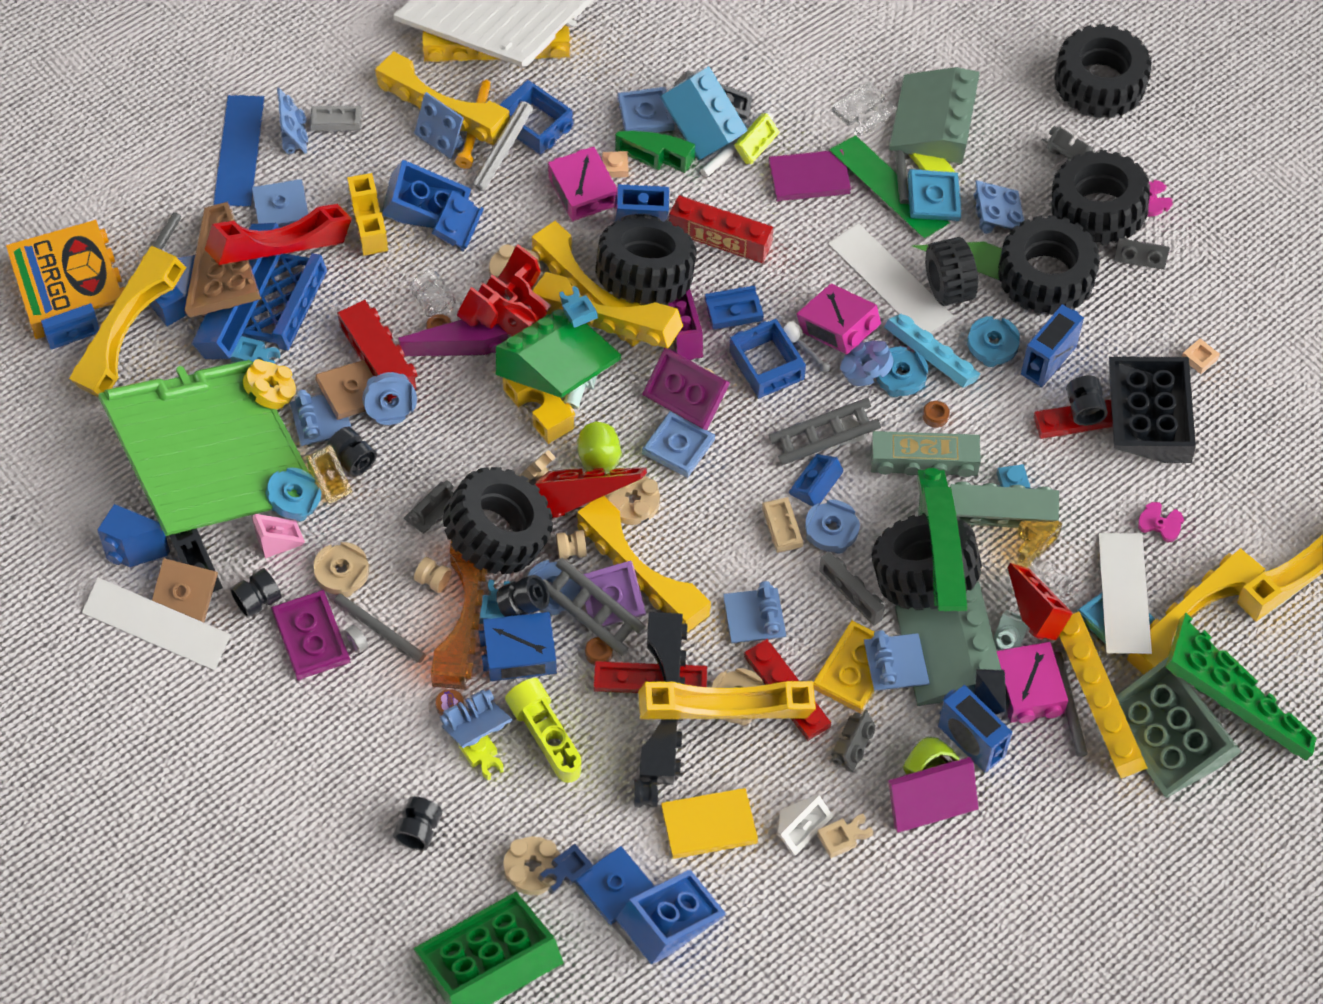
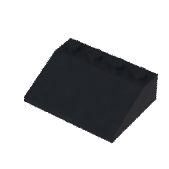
M1109 357L1114 449L1163 463H1192L1196 442L1189 357Z

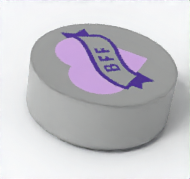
M351 625L343 631L347 641L357 653H361L368 648L367 640L357 626Z

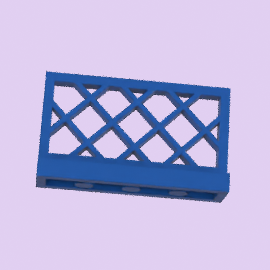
M312 253L310 258L281 254L278 261L283 262L284 265L273 270L270 279H272L274 284L264 289L261 295L264 304L255 308L250 317L254 325L245 328L241 336L276 343L279 349L289 351L328 271L321 254ZM298 265L305 266L303 271L293 275L292 268ZM288 271L290 277L277 283L274 277ZM295 283L296 286L293 291L286 294L282 293V288ZM278 291L280 297L267 303L264 297ZM285 303L286 306L283 311L275 315L272 313V308ZM268 311L270 317L257 323L254 317ZM273 323L276 325L272 334L261 331L262 328Z

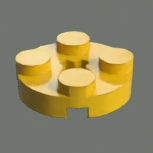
M257 359L244 374L243 386L248 394L252 392L257 397L255 401L270 409L283 408L285 404L291 402L296 393V385L291 378L292 371L286 366H278L274 363Z

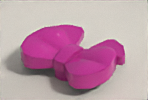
M1158 180L1149 181L1148 216L1153 217L1162 214L1163 211L1168 212L1172 207L1173 199L1168 197L1157 198V194L1165 191L1167 186Z
M1160 502L1147 504L1145 510L1140 515L1138 529L1143 533L1154 530L1161 534L1165 542H1174L1179 536L1181 524L1184 523L1182 513L1174 509L1165 519L1160 517L1162 508Z

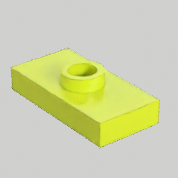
M761 113L747 129L748 131L734 144L745 164H752L779 134L768 113Z

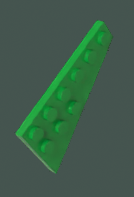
M1185 612L1179 619L1165 667L1175 676L1181 677L1193 685L1199 692L1205 693L1217 701L1223 708H1227L1241 717L1244 722L1262 731L1268 738L1286 747L1292 754L1298 755L1307 761L1314 753L1317 737L1292 713L1285 714L1275 703L1277 699L1271 693L1265 695L1255 685L1258 681L1226 650L1219 651L1210 641L1212 637L1205 630L1202 633L1199 632L1190 623L1193 618Z

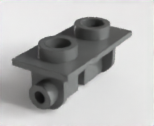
M1053 126L1050 129V139L1042 138V141L1048 144L1046 147L1048 150L1057 155L1062 153L1068 157L1067 160L1069 161L1075 155L1080 154L1081 156L1087 151H1093L1092 146H1089L1079 138L1071 145L1070 142L1074 135L1061 126Z
M1125 237L1124 239L1119 238L1114 261L1165 270L1170 247L1164 246V244L1158 245L1128 240Z
M448 480L440 482L404 517V520L423 534L428 531L444 515V507L454 493L452 492L454 488L452 483Z
M865 710L863 715L855 712L849 716L842 731L843 737H848L849 740L839 738L831 753L833 763L842 765L844 762L851 772H854L858 762L862 760L864 749L869 739L875 733L876 726L868 710Z

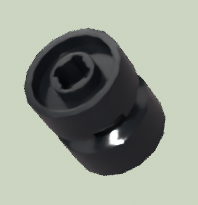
M1089 375L1081 376L1067 384V395L1071 404L1073 420L1076 424L1083 426L1093 425L1107 417L1108 412L1099 378Z
M350 426L338 430L330 438L326 446V451L337 462H341V466L353 477H358L365 473L373 465L377 457V452L366 441H362V437Z
M265 568L253 573L250 576V582L242 580L229 588L235 603L247 618L260 612L262 604L271 605L282 598L279 587Z
M530 575L522 578L520 581L501 586L497 591V604L505 617L535 613L548 606L549 591L541 577Z
M417 796L409 797L402 811L404 818L398 821L393 833L394 839L408 848L419 851L427 850L434 835L432 829L438 826L443 814L442 809L428 799Z

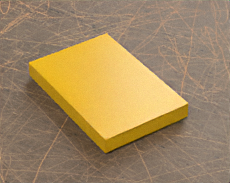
M851 620L813 681L814 690L860 714L874 693L864 645V639H872L874 631Z
M746 788L661 803L672 859L758 844Z

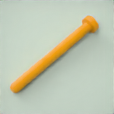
M485 79L481 82L476 103H486L491 87L489 80ZM468 132L462 152L457 154L455 160L456 165L463 169L471 168L474 161L471 154L476 137Z

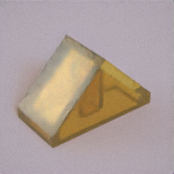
M331 444L306 456L309 473L315 478L318 490L320 487L321 494L329 505L353 493Z

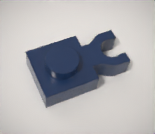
M573 844L554 858L551 862L554 868L544 870L539 874L538 879L540 882L546 878L554 880L555 884L550 886L548 890L552 895L558 891L564 880L570 886L589 872L594 865L579 847Z

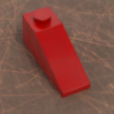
M1009 563L1007 569L1022 621L1030 628L1029 633L1040 640L1048 638L1056 641L1073 613L1029 568Z

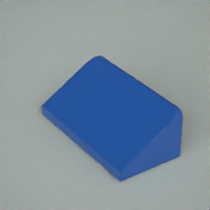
M816 454L791 487L789 494L812 507L816 504L819 506L843 473V468L838 458Z

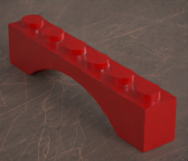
M338 204L316 207L296 222L268 231L249 230L240 226L234 220L214 223L211 226L205 250L218 265L342 244L345 241L352 218Z

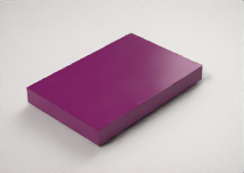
M831 151L769 157L768 163L776 202L851 194L847 167Z
M664 348L642 395L698 427L708 430L730 382L678 353Z
M324 590L271 607L297 681L351 663Z
M970 757L888 780L894 828L897 833L979 810L974 763Z

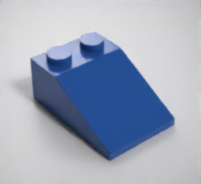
M402 159L391 173L381 213L383 216L403 224L434 228L451 191L453 190L469 200L471 188Z
M195 255L178 258L186 269L174 289L161 295L149 304L167 327L187 316L185 306Z
M690 869L629 899L616 920L649 963L653 965L672 955L721 920L726 913Z

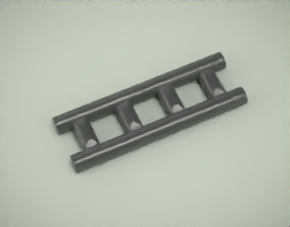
M868 397L769 434L772 445L780 442L785 454L778 456L781 466L880 429L881 425L878 418L869 421L864 411L871 407ZM855 414L859 425L844 430L840 419ZM830 423L835 435L820 440L815 428ZM805 432L810 444L795 449L790 438Z
M564 558L559 559L556 567L562 572L552 584L546 579L543 580L548 588L549 597L619 655L624 656L629 648L623 641L632 630L640 635L647 626ZM570 578L582 587V590L573 601L560 592ZM591 595L603 604V607L594 618L581 609ZM611 613H614L624 622L615 635L602 626Z

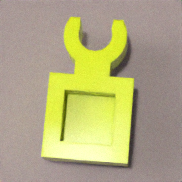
M488 735L480 738L476 744L462 748L458 744V747L473 768L481 764L482 775L486 780L491 779V774L488 771L490 767H496L500 773L504 772L502 761L497 757H493L498 754L497 748Z

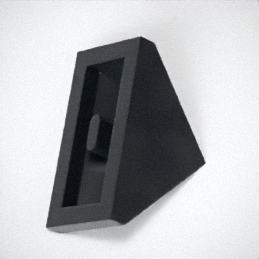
M976 669L974 694L1000 720L1006 713L1005 670Z

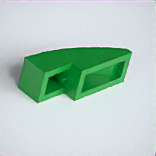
M618 131L615 134V151H627L628 157L656 170H659L665 164L686 173L695 160V144L677 137L645 131Z

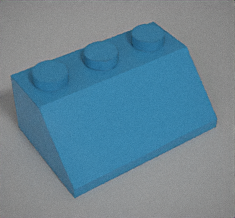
M709 66L694 73L659 96L685 140L695 144V156L698 161L748 131Z

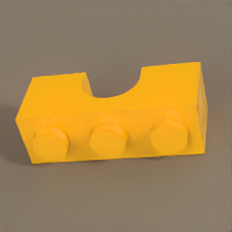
M368 173L347 177L350 200L363 256L388 251L387 234L383 216L379 209L373 174Z
M503 378V390L518 408L528 402H537L542 405L532 411L533 426L547 444L574 429L575 412L569 403L565 404L560 397Z

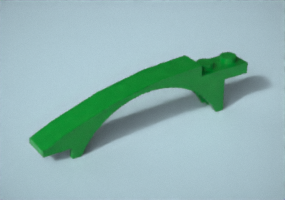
M936 468L918 470L917 482L920 492L918 516H921L922 513L926 514L930 529L934 606H937L938 611H967L962 551L952 489L948 487L945 470Z

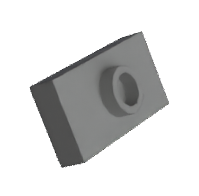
M311 106V131H361V106Z

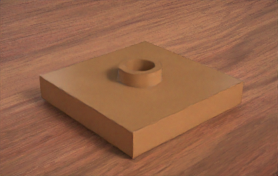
M364 360L316 374L315 380L337 420L366 411L362 400L363 392L367 386V381L373 375Z
M163 558L152 601L205 623L218 572Z

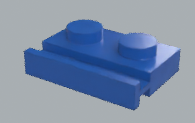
M452 190L446 199L431 234L452 246L457 245L464 252L469 245L484 208L474 206L472 201Z
M755 285L705 294V303L707 304V311L713 330L762 322L764 319Z
M91 303L41 320L51 350L93 336L100 329Z

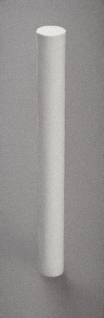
M766 112V113H768V115L770 116V118L773 120L772 114H771L770 112ZM741 136L736 138L700 170L704 177H708L737 151L734 144Z

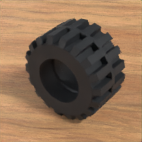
M955 237L929 243L925 255L926 273L931 291L941 306H948L974 300L978 291V273L973 253L967 242L962 237Z

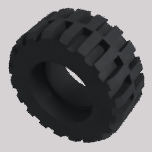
M1097 24L1096 27L1089 25L1083 27L1082 31L1078 29L1071 33V36H1068L1060 47L1054 73L1055 87L1060 92L1059 96L1064 102L1068 101V106L1072 109H1078L1081 114L1086 116L1088 114L1094 115V118H1101L1102 116L1113 118L1116 117V114L1121 116L1128 113L1129 109H1134L1143 100L1152 70V59L1145 44L1142 45V41L1137 36L1133 37L1130 31L1126 29L1124 31L1120 30L1115 25H1111V27H1107L1105 24ZM1104 65L1116 70L1120 75L1116 77H1101L1089 72L1085 67Z
M1099 150V152L1095 153L1087 151L1081 156L1080 154L1075 155L1071 158V161L1067 160L1061 165V168L1054 175L1052 183V215L1063 220V217L1070 219V223L1074 225L1077 223L1082 226L1083 232L1088 231L1093 237L1092 242L1101 243V245H1109V242L1112 241L1118 243L1119 238L1124 239V237L1129 238L1134 235L1136 230L1141 229L1144 221L1147 219L1150 196L1148 175L1138 163L1134 164L1132 158L1128 156L1123 157L1119 152L1107 153V150ZM1104 193L1112 195L1116 199L1101 202L1087 199L1084 196Z
M1049 215L1048 218L1036 216L1033 217L1032 221L1029 219L1020 222V226L1017 225L1010 230L1009 235L1006 236L1003 242L998 266L999 281L1002 282V289L1006 294L1009 293V298L1014 303L1018 301L1021 303L1020 307L1026 310L1028 308L1033 309L1034 313L1037 314L1048 312V315H1053L1062 304L1072 309V306L1077 308L1083 304L1084 300L1089 298L1095 285L1100 255L1098 254L1097 244L1092 242L1093 237L1088 231L1083 232L1082 226L1077 223L1075 225L1070 223V219L1063 217V220L1057 219L1056 216ZM1039 256H1049L1062 261L1070 270L1059 274L1044 273L1035 269L1028 260Z
M637 216V218L633 219L627 217L622 221L617 220L613 222L600 235L595 266L596 277L608 293L612 292L613 296L618 299L623 298L626 302L632 304L637 302L640 305L654 302L660 304L666 302L668 304L674 302L676 298H681L690 289L693 281L697 249L690 235L684 233L681 227L673 226L672 222L660 221L659 218L655 217L651 219L645 218V216Z
M488 467L480 468L469 473L461 481L446 503L443 515V525L446 527L444 531L447 539H451V546L455 552L459 551L462 554L461 558L466 562L468 560L474 564L473 567L479 570L487 569V573L497 574L499 571L501 574L519 572L532 563L551 537L550 533L553 530L551 519L553 517L551 509L547 508V499L544 495H540V489L535 484L531 485L528 482V478L523 475H516L513 470L506 469V471H503L502 467H491L490 470ZM483 509L493 511L503 517L509 523L513 532L503 530L494 525L486 517Z
M925 513L916 517L912 515L904 521L899 520L895 522L893 527L886 528L882 536L877 538L871 553L873 567L880 591L888 601L896 606L899 604L900 607L910 609V607L915 610H924V608L936 609L937 606H934L932 546L927 516ZM957 517L967 594V590L971 591L976 585V581L980 578L982 563L973 529L964 520Z

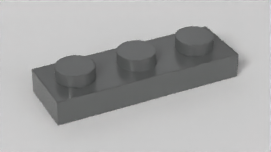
M829 551L824 554L820 559L819 571L873 626L882 621L885 608L882 600L877 595H872L865 588L863 581L858 576H853L847 570L845 563L840 558H835Z

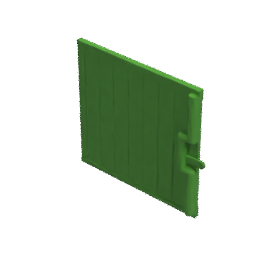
M250 360L197 370L191 375H187L184 367L178 366L176 372L179 377L167 380L154 379L107 389L105 392L99 393L98 398L165 536L273 510V506L269 503L266 496V487L271 476L279 471L278 473L286 471L287 468H298L309 473L277 409H270L258 404L255 401L257 397L252 392L249 394L246 392L243 386V377L248 368L253 364ZM292 489L291 492L287 491L292 497H300L295 489Z

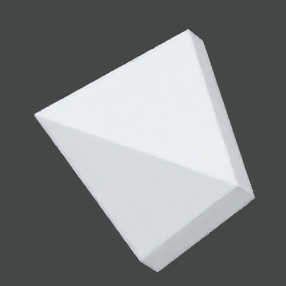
M819 795L811 796L780 810L778 834L791 854L796 856L817 834L818 829L823 828L833 818V815Z

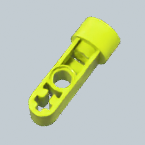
M531 678L519 683L505 696L506 703L516 719L524 721L557 777L565 783L576 781L581 775V756L549 705L551 698L538 678ZM551 739H558L561 741V744L550 746L547 742ZM564 755H565V760H566V762H567V764H568V765H565V766H564V761H563V756H564Z

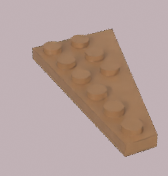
M228 202L204 208L185 306V312L189 318L221 309H229L233 306L261 299L249 260L218 265L205 250L212 224L233 220L236 222Z

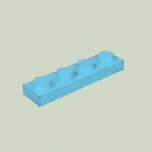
M899 314L887 320L884 326L885 329L914 351L919 352L927 361L964 388L977 381L981 373L975 370L970 362L962 360L954 354L950 347L942 345L934 339L930 332L917 326L912 318Z

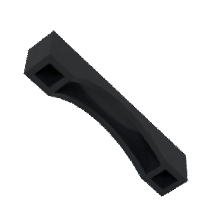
M649 612L647 649L655 658L662 672L664 682H676L685 685V677H680V667H685L686 650H681V640H687L688 623H682L683 614ZM661 719L653 735L641 747L639 779L643 782L657 779L658 784L673 785L674 777L680 776L681 759L676 758V748H681L682 731H677V721H683V719Z

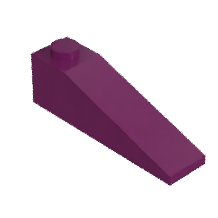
M689 289L681 298H676L674 302L668 304L665 302V305L678 309L683 327L673 340L675 352L689 360L704 358L703 332L691 290Z
M462 320L402 336L398 340L405 356H471L496 353V346L506 341L508 334L498 324L490 329L481 323L478 326L470 327Z

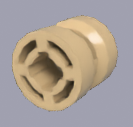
M583 530L574 531L573 534L569 535L564 532L556 533L559 559H568L570 556H577L578 558L587 557Z
M425 557L415 571L414 580L422 585L428 584L430 589L441 593L451 578L452 569L444 565L439 566L435 560Z

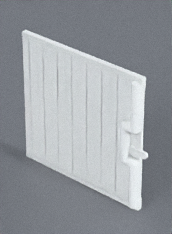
M409 0L393 15L395 21L502 59L524 69L554 40L555 34L564 25L572 28L577 27V22L574 19L593 0Z

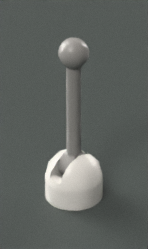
M795 321L786 324L783 330L791 342L798 343L820 365L822 372H829L830 364L823 362L801 339V327Z

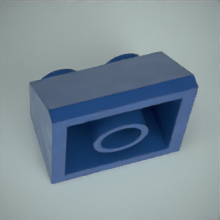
M116 504L112 506L97 529L107 560L115 565L123 564L133 567L168 556L170 553L167 538L159 522Z

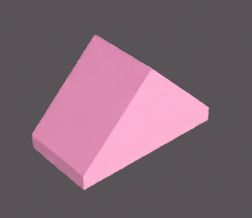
M255 514L252 517L256 537L265 558L294 549L305 543L295 520Z

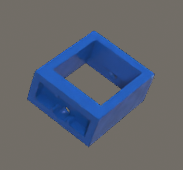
M529 80L500 104V106L509 110L510 118L519 103L524 101L530 105L533 104L556 120L540 135L524 125L516 138L539 155L552 148L556 141L563 134H567L573 127V110Z
M777 319L761 322L752 329L737 332L734 336L730 337L729 353L758 399L805 380L806 364ZM773 341L785 359L786 364L758 375L744 352Z

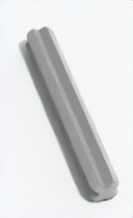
M524 101L519 103L475 177L473 185L483 191L486 190L533 111L529 103Z

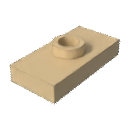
M786 497L762 503V510L776 552L779 553L803 547V540L789 498Z

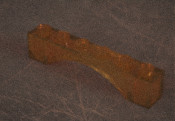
M450 544V563L463 586L464 604L461 616L454 629L434 649L431 680L432 687L466 690L467 679L472 680L474 663H470L471 655H476L477 638H473L474 630L480 629V614H477L478 606L482 605L484 590L480 588L481 582H486L487 569L479 570L473 567L474 564L469 560L468 562L461 558L462 554L459 551L455 552Z

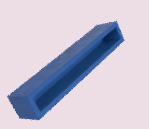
M277 223L251 224L249 230L268 231L280 227ZM281 254L249 260L260 297ZM259 300L233 306L229 309L210 312L205 315L192 341L193 346L205 360L231 358Z

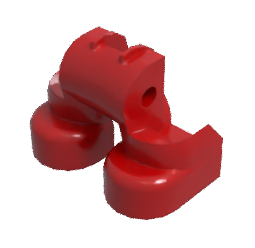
M517 244L498 278L492 274L487 284L483 283L478 291L473 287L469 289L457 312V317L470 327L478 326L481 323L485 327L492 329L498 324L511 336L516 335L523 329L546 317L551 305L531 290L541 273L537 259Z

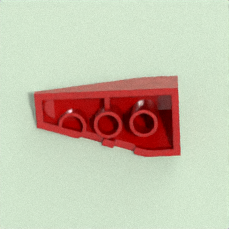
M582 468L552 470L540 478L535 485L540 489V495H544L547 499V508L551 509L552 517L558 518L565 516V513L641 480L647 474V468H616L610 470V473H605L603 468H595L583 473Z

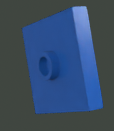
M622 846L594 864L589 872L575 882L610 926L617 922L616 918L629 899L655 887Z

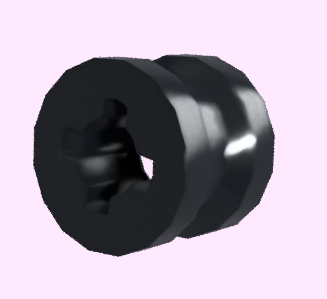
M634 779L635 808H641L643 805L658 808L657 779H651L649 782Z

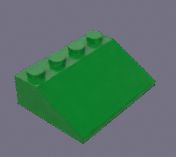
M557 309L496 346V375L562 398L620 361L621 354L587 323L574 328L563 309Z
M517 891L413 948L446 1004H493L564 964L555 937Z

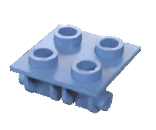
M277 88L282 148L287 154H293L297 149H301L307 154L306 143L308 142V135L304 124L307 121L305 113L302 109L296 107L289 95H286L280 88Z
M425 92L414 134L452 159L455 149H462L465 142L463 137L459 135L463 117Z
M976 180L974 199L976 200L977 216L980 218L979 227L983 233H991L995 226L1009 229L1017 225L1020 226V222L1024 221L1019 191Z
M300 390L296 393L295 401L290 402L301 446L330 440L341 428L351 427L349 417L337 420L323 394L311 397L305 390Z
M761 582L759 588L754 591L723 594L731 644L786 637L778 588H774L770 585V582Z
M883 630L874 632L872 639H864L874 691L930 684L919 633L889 637Z
M482 689L472 695L473 703L469 698L465 699L469 711L466 710L462 702H459L458 706H452L443 711V715L440 716L443 724L442 728L462 748L476 744L480 738L491 732L501 730L505 724L512 721V718L492 701L494 696L489 689L486 691Z

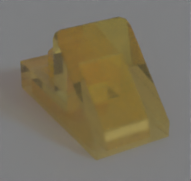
M1021 521L1017 535L1025 542L1017 551L1019 554L1017 565L1029 568L1059 538L1063 524L1060 521Z

